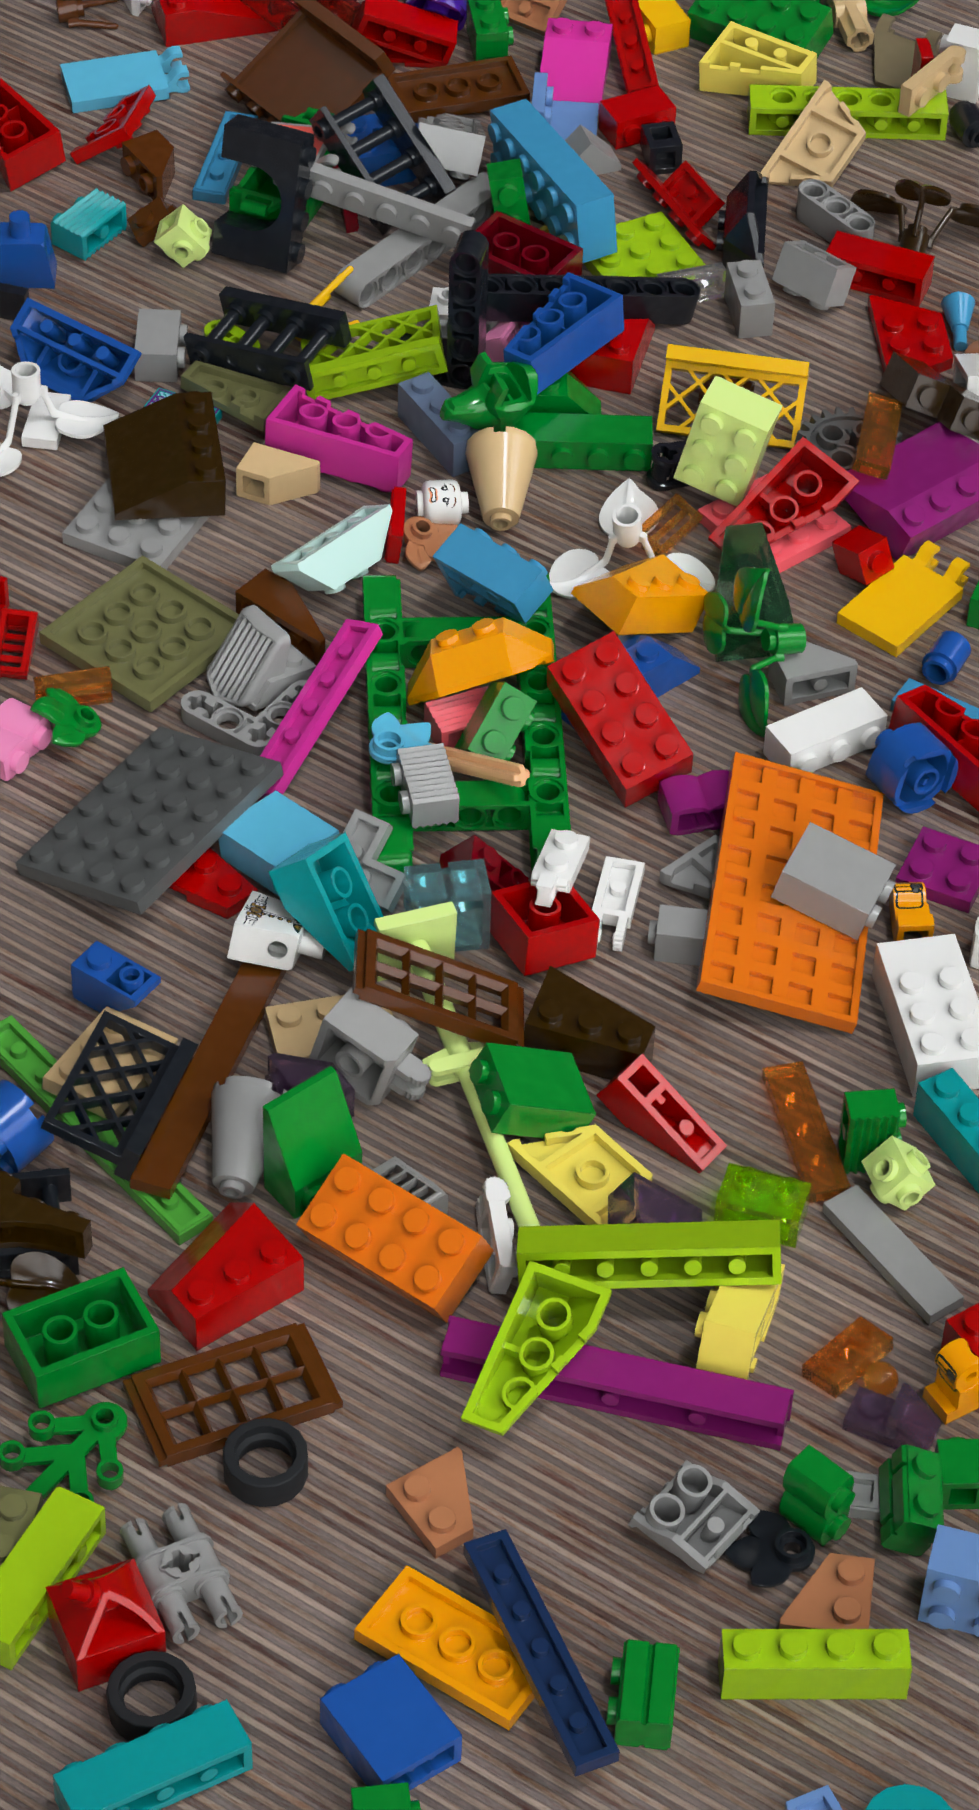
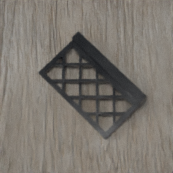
M104 1011L48 1111L41 1129L116 1164L117 1167L114 1175L129 1181L199 1044L183 1037L178 1046ZM107 1027L121 1034L125 1042L109 1044L104 1034L105 1028ZM150 1048L165 1055L163 1060L147 1062L141 1050ZM131 1052L136 1064L121 1067L115 1054ZM104 1056L110 1069L94 1071L89 1059ZM142 1074L148 1087L133 1090L127 1077ZM116 1079L122 1092L106 1094L100 1082ZM90 1084L95 1097L79 1099L73 1086ZM128 1102L134 1115L118 1118L112 1104ZM101 1107L107 1120L91 1122L85 1109ZM74 1111L80 1125L70 1126L55 1118L58 1114ZM113 1130L119 1144L115 1148L101 1141L97 1132Z

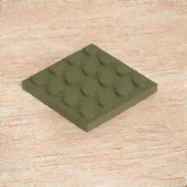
M142 555L39 632V637L42 645L151 713L207 670V666L212 662L239 614Z

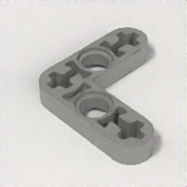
M299 680L292 683L257 717L238 709L208 692L201 690L191 691L181 699V718L187 726L225 746L260 756L280 723L274 722L273 719L287 714L307 680ZM232 721L238 724V726L232 729H224L219 724Z

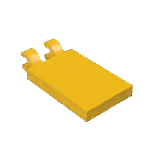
M928 540L920 547L914 559L906 555L900 557L894 563V569L874 580L837 613L836 623L892 656L897 657L962 599L963 586L968 582L969 578L963 575V573L970 567V563L957 557L950 563L946 573L941 576L932 571L939 564V561L933 557L940 551L941 547Z

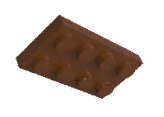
M512 56L394 73L387 78L415 123H418V118L421 117L427 119V116L436 117L439 114L445 113L454 115L483 113L523 99H527L530 102V92Z

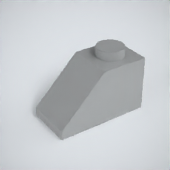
M807 641L803 653L784 654L785 660L783 662H774L769 665L768 676L783 706L845 694L855 690L858 668L856 660Z

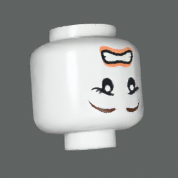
M429 480L423 483L421 490H416V515L423 516L432 523L454 524L458 526L461 522L462 514L469 513L468 492H461L456 480Z

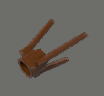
M56 0L59 23L68 22L69 28L89 27L116 30L118 29L117 23L79 19V17H85L84 8L114 3L119 0Z

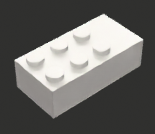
M948 934L876 943L872 978L912 1096L916 1097L919 1082L950 1068H953L971 1090L979 1089V1000L956 935Z

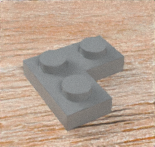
M355 808L343 832H346L380 909L392 914L410 879L405 873L377 861L393 827L390 823Z

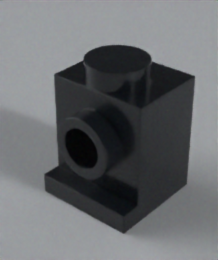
M674 121L641 125L640 147L647 167L656 175L673 173L682 164L683 144Z

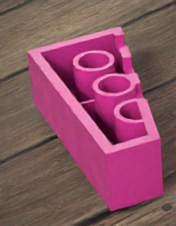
M295 384L266 418L265 445L320 461V473L344 478L348 482H357L375 487L383 492H391L394 486L402 487L411 476L413 439L377 422L366 424L361 421L360 414L348 409L344 413L332 408L331 401L322 396H318L315 400L305 395L306 389Z

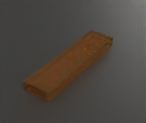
M872 392L868 393L852 467L853 471L883 480L888 479L903 405L898 400Z
M803 1061L763 1068L762 1079L808 1202L829 1200L851 1188Z

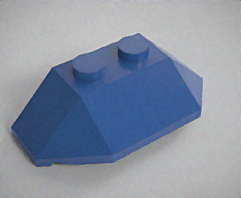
M28 297L10 327L16 342L20 361L37 364L40 367L41 385L48 386V389L56 393L71 394V400L93 402L121 387L127 381L142 354L140 351Z
M617 635L657 698L700 673L699 666L677 648L645 635ZM561 709L562 719L574 729L569 719Z

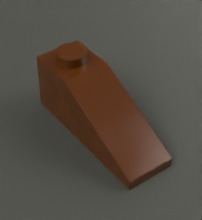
M265 568L235 591L236 613L240 614L243 608L247 606H257L284 629L290 636L291 644L317 666L325 653V637L294 585Z

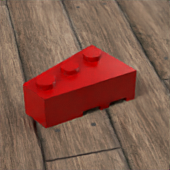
M362 0L352 28L381 48L391 62L405 63V67L433 68L448 64L457 44L458 20L397 0Z

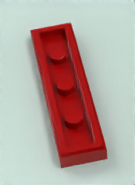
M605 0L610 24H613V37L627 93L658 86L659 83L638 0Z

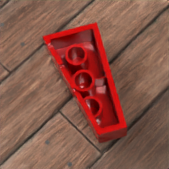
M922 685L898 695L888 729L894 731L906 724L917 722L924 724L951 750L953 756L958 761L957 776L951 788L979 812V719H971L964 714L966 708L927 685Z

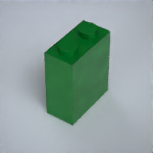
M486 1042L468 1070L470 1080L474 1084L491 1133L544 1138L546 1133L557 1131L570 1132L578 1127L589 1126L596 1116L574 1057L570 1052Z

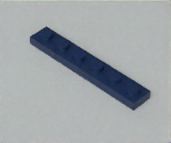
M504 1529L465 1542L463 1554L574 1776L576 1777L618 1762L620 1750L507 1530Z

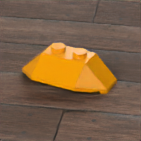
M505 617L495 620L484 618L475 622L472 627L459 631L456 629L445 630L439 633L436 638L430 640L408 682L407 701L409 706L420 703V701L425 702L506 678L533 669L541 664L554 662L553 641L551 638Z

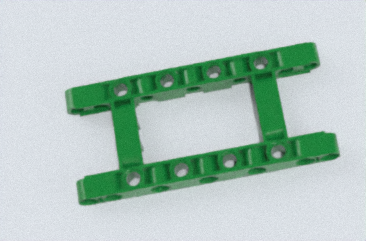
M548 573V574L546 575V577H547V579H548L549 582H550L549 573ZM363 575L362 577L363 621L379 624L383 633L365 662L368 748L370 740L373 738L372 723L382 714L390 712L397 718L400 725L408 724L406 720L405 668H416L430 640L436 638L439 633L445 630L456 629L459 631L472 627L475 622L484 618L495 620L505 617L551 638L554 644V662L557 661L551 594L526 624L509 616L402 618L400 579H397L396 575ZM554 662L541 664L533 669L516 674L518 690L537 701L532 710L535 713L532 723L526 731L521 732L523 765L530 772V777L526 779V784L523 787H515L486 779L484 781H454L456 782L460 798L459 821L455 824L450 822L447 825L442 823L440 826L434 824L432 827L427 825L424 828L421 826L417 829L413 828L409 814H401L398 792L402 790L400 786L394 787L392 784L390 764L380 763L369 754L371 815L390 823L393 827L377 859L378 862L403 872L410 878V874H413V832L528 830L532 872L551 829L571 831L561 707L547 687V666Z

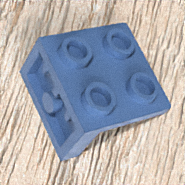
M535 72L532 105L565 140L581 124L597 136L599 104L553 100L554 87L547 86L548 73Z

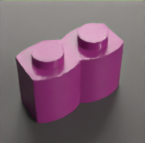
M711 770L697 777L693 775H674L659 782L657 802L669 834L679 836L702 832L706 829H721L730 770Z

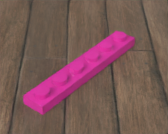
M352 619L345 620L260 755L261 757L281 762L284 775L257 801L262 800L275 790L282 795L284 794L382 637L383 633L379 624Z

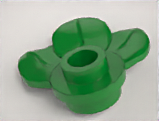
M47 687L45 690L46 696L36 700L30 708L31 711L55 724L51 734V742L58 746L78 747L82 745L83 741L96 736L102 726L99 716L91 707L80 705L73 696L58 688Z

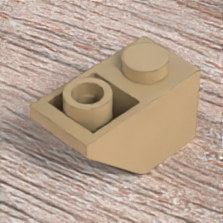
M253 442L236 467V495L266 505H273L316 494L320 490V461Z

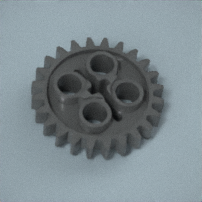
M836 407L833 415L826 409H823L821 417L812 414L809 422L804 421L801 430L797 432L794 444L804 437L848 471L899 444L903 434L902 432L891 433L893 423L880 424L882 418L880 415L874 419L868 418V410H864L861 415H857L854 407H850L848 413H843L839 407Z

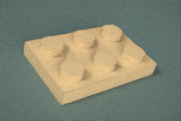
M106 1006L43 1076L42 1089L56 1096L58 1095L104 1011L176 1045L178 1038ZM107 1027L105 1028L104 1034L109 1044L125 1042L121 1034ZM150 1048L141 1050L147 1062L163 1060L165 1055ZM131 1052L115 1054L121 1067L136 1064ZM104 1056L89 1059L94 1071L110 1069ZM142 1074L127 1077L133 1090L144 1088L147 1085ZM116 1079L100 1082L106 1094L122 1092ZM90 1084L73 1086L79 1099L95 1097ZM128 1102L112 1104L117 1117L129 1106ZM101 1107L86 1109L107 1119Z

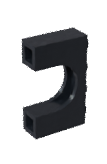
M237 114L224 124L221 157L256 166L269 174L279 189L281 210L278 218L272 220H263L228 210L214 221L211 253L286 274L302 262L305 255V244H302L303 232L306 230L309 222L306 204L313 188V181L309 179L310 170L315 162L317 153L316 148L313 147L315 134Z

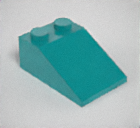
M346 832L307 845L268 871L272 880L273 888L279 895L284 908L350 972L354 968L355 934L357 930L366 931L368 928L377 932L374 919L384 916Z

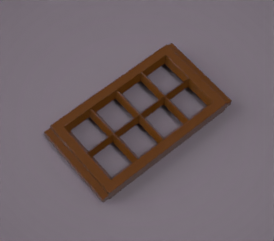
M368 928L366 931L357 930L355 934L352 993L359 995L358 999L484 1044L488 1042L524 1047V988L519 987L518 982ZM378 953L402 961V970L377 961ZM411 965L435 973V982L412 974ZM377 976L401 984V993L377 985ZM444 977L468 985V993L444 985ZM410 988L435 996V1005L411 997ZM477 989L500 996L501 1005L477 997ZM444 1000L468 1008V1017L443 1008ZM477 1012L500 1019L501 1029L478 1021Z
M293 1323L131 1375V1378L123 1380L124 1390L159 1467L164 1465L169 1467L223 1449L228 1436L239 1425L251 1421L240 1397L253 1392L267 1389L277 1410L254 1419L273 1418L287 1422L291 1426L335 1413L336 1409L343 1407V1401L305 1323L298 1325ZM288 1346L298 1368L271 1376L261 1354ZM252 1357L262 1379L235 1388L225 1365ZM216 1369L225 1391L199 1399L189 1377ZM303 1377L313 1399L286 1408L276 1385ZM179 1380L189 1403L162 1411L153 1388ZM230 1400L240 1423L213 1431L204 1408ZM194 1412L204 1435L177 1443L167 1420Z

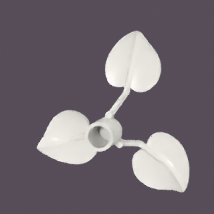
M26 361L19 362L11 370L0 365V409H5L12 405L6 438L2 444L0 443V477L15 471L22 461V453L17 449L10 448L19 404L23 406L33 405L42 396L50 415L53 418H57L55 421L56 430L65 436L76 439L91 438L102 433L103 425L118 419L119 412L80 400L65 401L59 405L57 410L48 395V386L41 385L40 367L37 364Z
M630 478L612 492L599 513L600 528L608 535L609 540L603 558L599 561L595 553L586 549H573L563 553L555 560L550 569L549 578L553 593L563 598L578 600L571 594L573 588L609 572L604 567L609 563L616 543L622 547L631 548L640 542L648 558L655 556L648 542L647 534L658 525L660 518L659 509L655 502L642 492ZM671 553L666 556L685 573L695 576L700 581V586L707 592H712L715 589L713 574L700 560L685 553Z

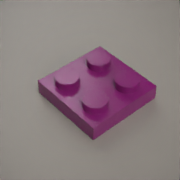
M923 826L896 877L895 883L923 882L925 884L927 900L969 913L979 894V845Z

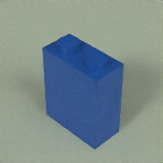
M400 1654L385 1662L377 1661L373 1663L362 1675L346 1684L339 1683L334 1685L320 1698V1725L366 1786L408 1782L410 1791L461 1761L462 1734Z

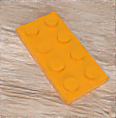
M408 1565L405 1566L354 1629V1640L386 1659L400 1654L418 1678L508 1731L535 1698L495 1616Z

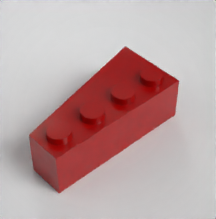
M0 78V173L12 192L65 162L66 158L60 130Z

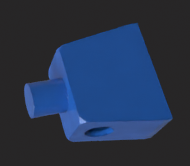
M16 210L9 214V222H0V283L24 288L55 289L57 261L47 226L43 223H30V215L26 211Z

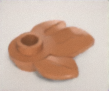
M413 516L407 519L404 523L403 537L407 545L405 556L409 563L420 572L425 570L431 561L435 562L433 555L458 526L454 524L432 523L423 516Z

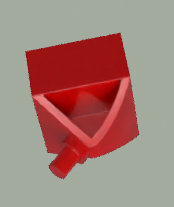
M134 1558L46 1587L48 1618L78 1692L108 1682L111 1673L117 1665L133 1654L146 1651L166 1652L165 1629Z

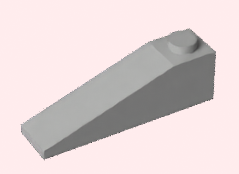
M449 113L439 114L436 117L427 116V119L418 118L417 126L443 168L450 170L449 176L465 180L469 179V175L478 176L486 139L480 120Z

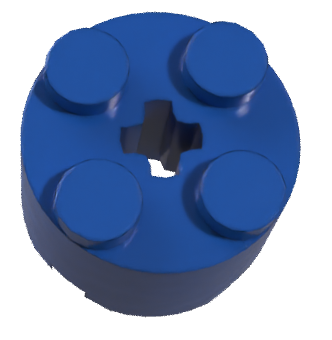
M921 722L906 724L894 731L886 729L876 738V749L870 758L866 777L903 812L912 814L926 810L936 803L932 798L940 790L946 794L951 788L957 776L958 761L953 756L951 750Z
M3 1079L0 1081V1170L8 1173H19L47 1149L55 1138L54 1134L41 1129L45 1116L42 1115L38 1119L34 1116L29 1108L35 1103L29 1096L13 1083Z

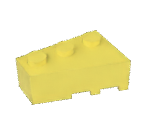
M730 21L699 62L700 91L748 96L749 84L814 86L817 82V53Z
M781 1264L782 1280L785 1270L784 1264ZM782 1284L715 1286V1289L711 1288L705 1312H700L694 1337L701 1338L696 1369L748 1380L749 1372L754 1373L757 1364V1358H754L760 1342L765 1341L779 1301Z

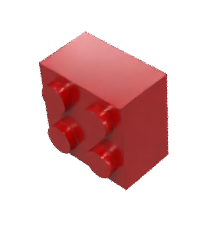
M531 881L491 891L487 929L524 976L547 971L550 966L558 968L596 957L600 919L574 887H572L570 893L558 891L550 908L535 905L537 888L536 886H531Z

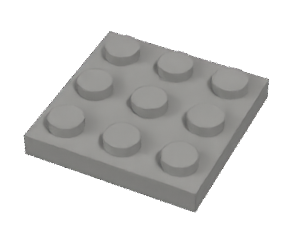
M108 478L62 532L63 544L126 567L143 555L167 570L210 516L115 520L110 478Z

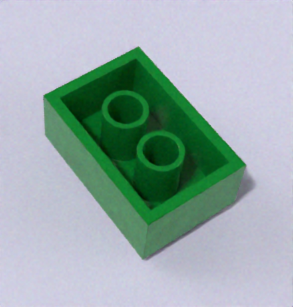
M124 1267L2 1313L5 1347L38 1409L161 1362L160 1330Z

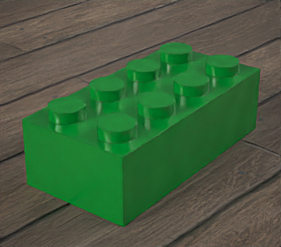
M695 0L687 12L688 17L691 19L690 38L709 45H713L730 21L813 51L817 53L818 58L834 34L832 8L812 0Z

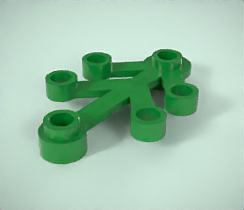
M111 1402L94 1404L81 1416L54 1418L48 1411H36L28 1419V1432L33 1440L44 1442L51 1439L54 1435H80L71 1444L24 1448L18 1441H6L0 1445V1466L6 1471L14 1472L26 1466L50 1464L26 1489L27 1491L42 1493V1498L44 1499L69 1474L70 1491L94 1502L92 1493L88 1491L85 1456L98 1444L101 1460L96 1468L98 1485L106 1490H114L120 1487L124 1480L123 1465L117 1458L116 1442L120 1440L127 1430V1415L119 1405ZM103 1419L112 1420L106 1424L98 1422ZM38 1423H46L49 1425L45 1429H37L34 1427ZM11 1452L19 1454L15 1459L5 1458V1455ZM106 1471H114L117 1473V1475L112 1478H107L103 1476V1473H105Z

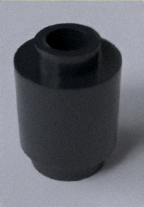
M960 101L950 109V126L966 147H979V107L969 101Z

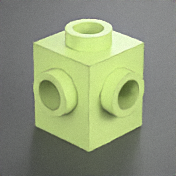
M182 204L160 220L154 243L169 258L174 259L184 268L192 261H200L206 256L210 249L209 241L212 229L202 218L197 217Z
M890 1136L861 1161L872 1182L870 1189L873 1195L881 1203H890L904 1211L910 1206L917 1204L936 1185L928 1171L930 1163L925 1155L916 1147L894 1136Z

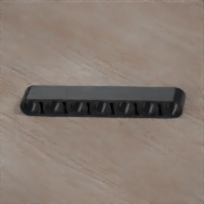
M488 274L486 321L532 322L533 313L538 307L544 308L549 302L548 295L554 288L559 289L563 285L562 278L565 275ZM577 275L622 294L624 319H650L654 324H687L691 322L701 292L700 286L687 278Z

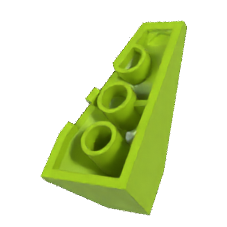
M530 1260L463 1411L461 1421L503 1436L596 1332L612 1295V1290Z

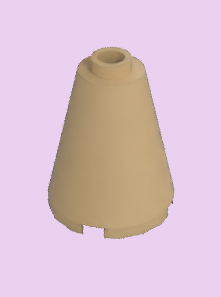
M506 426V432H494V427L484 428L475 432L467 440L465 455L484 523L494 530L505 531L519 522L538 456L536 441L526 431L515 427Z

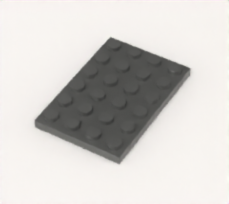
M160 726L16 862L19 875L141 915L223 835V832L284 775L281 762Z

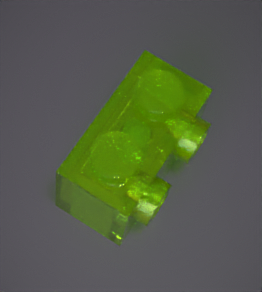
M729 1163L716 1199L714 1221L780 1220L781 1245L796 1248L808 1212L812 1183L800 1181L793 1177H784L760 1171L749 1166Z

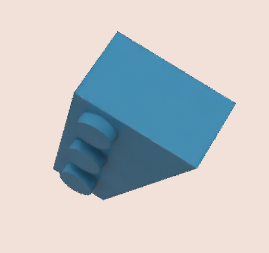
M460 523L433 555L435 562L456 597L463 598L466 594L475 596L473 600L475 604L483 607L487 602H490L496 606L494 609L497 613L509 616L525 624L553 591L546 577L548 571L542 564L534 559L526 561L520 557L514 548L506 543H503L501 546L498 545L480 528L472 530Z

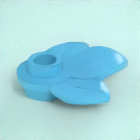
M386 712L372 723L373 738L369 743V754L380 763L387 765L396 763L397 749L432 744L429 743L431 724L429 722L400 725L394 715Z

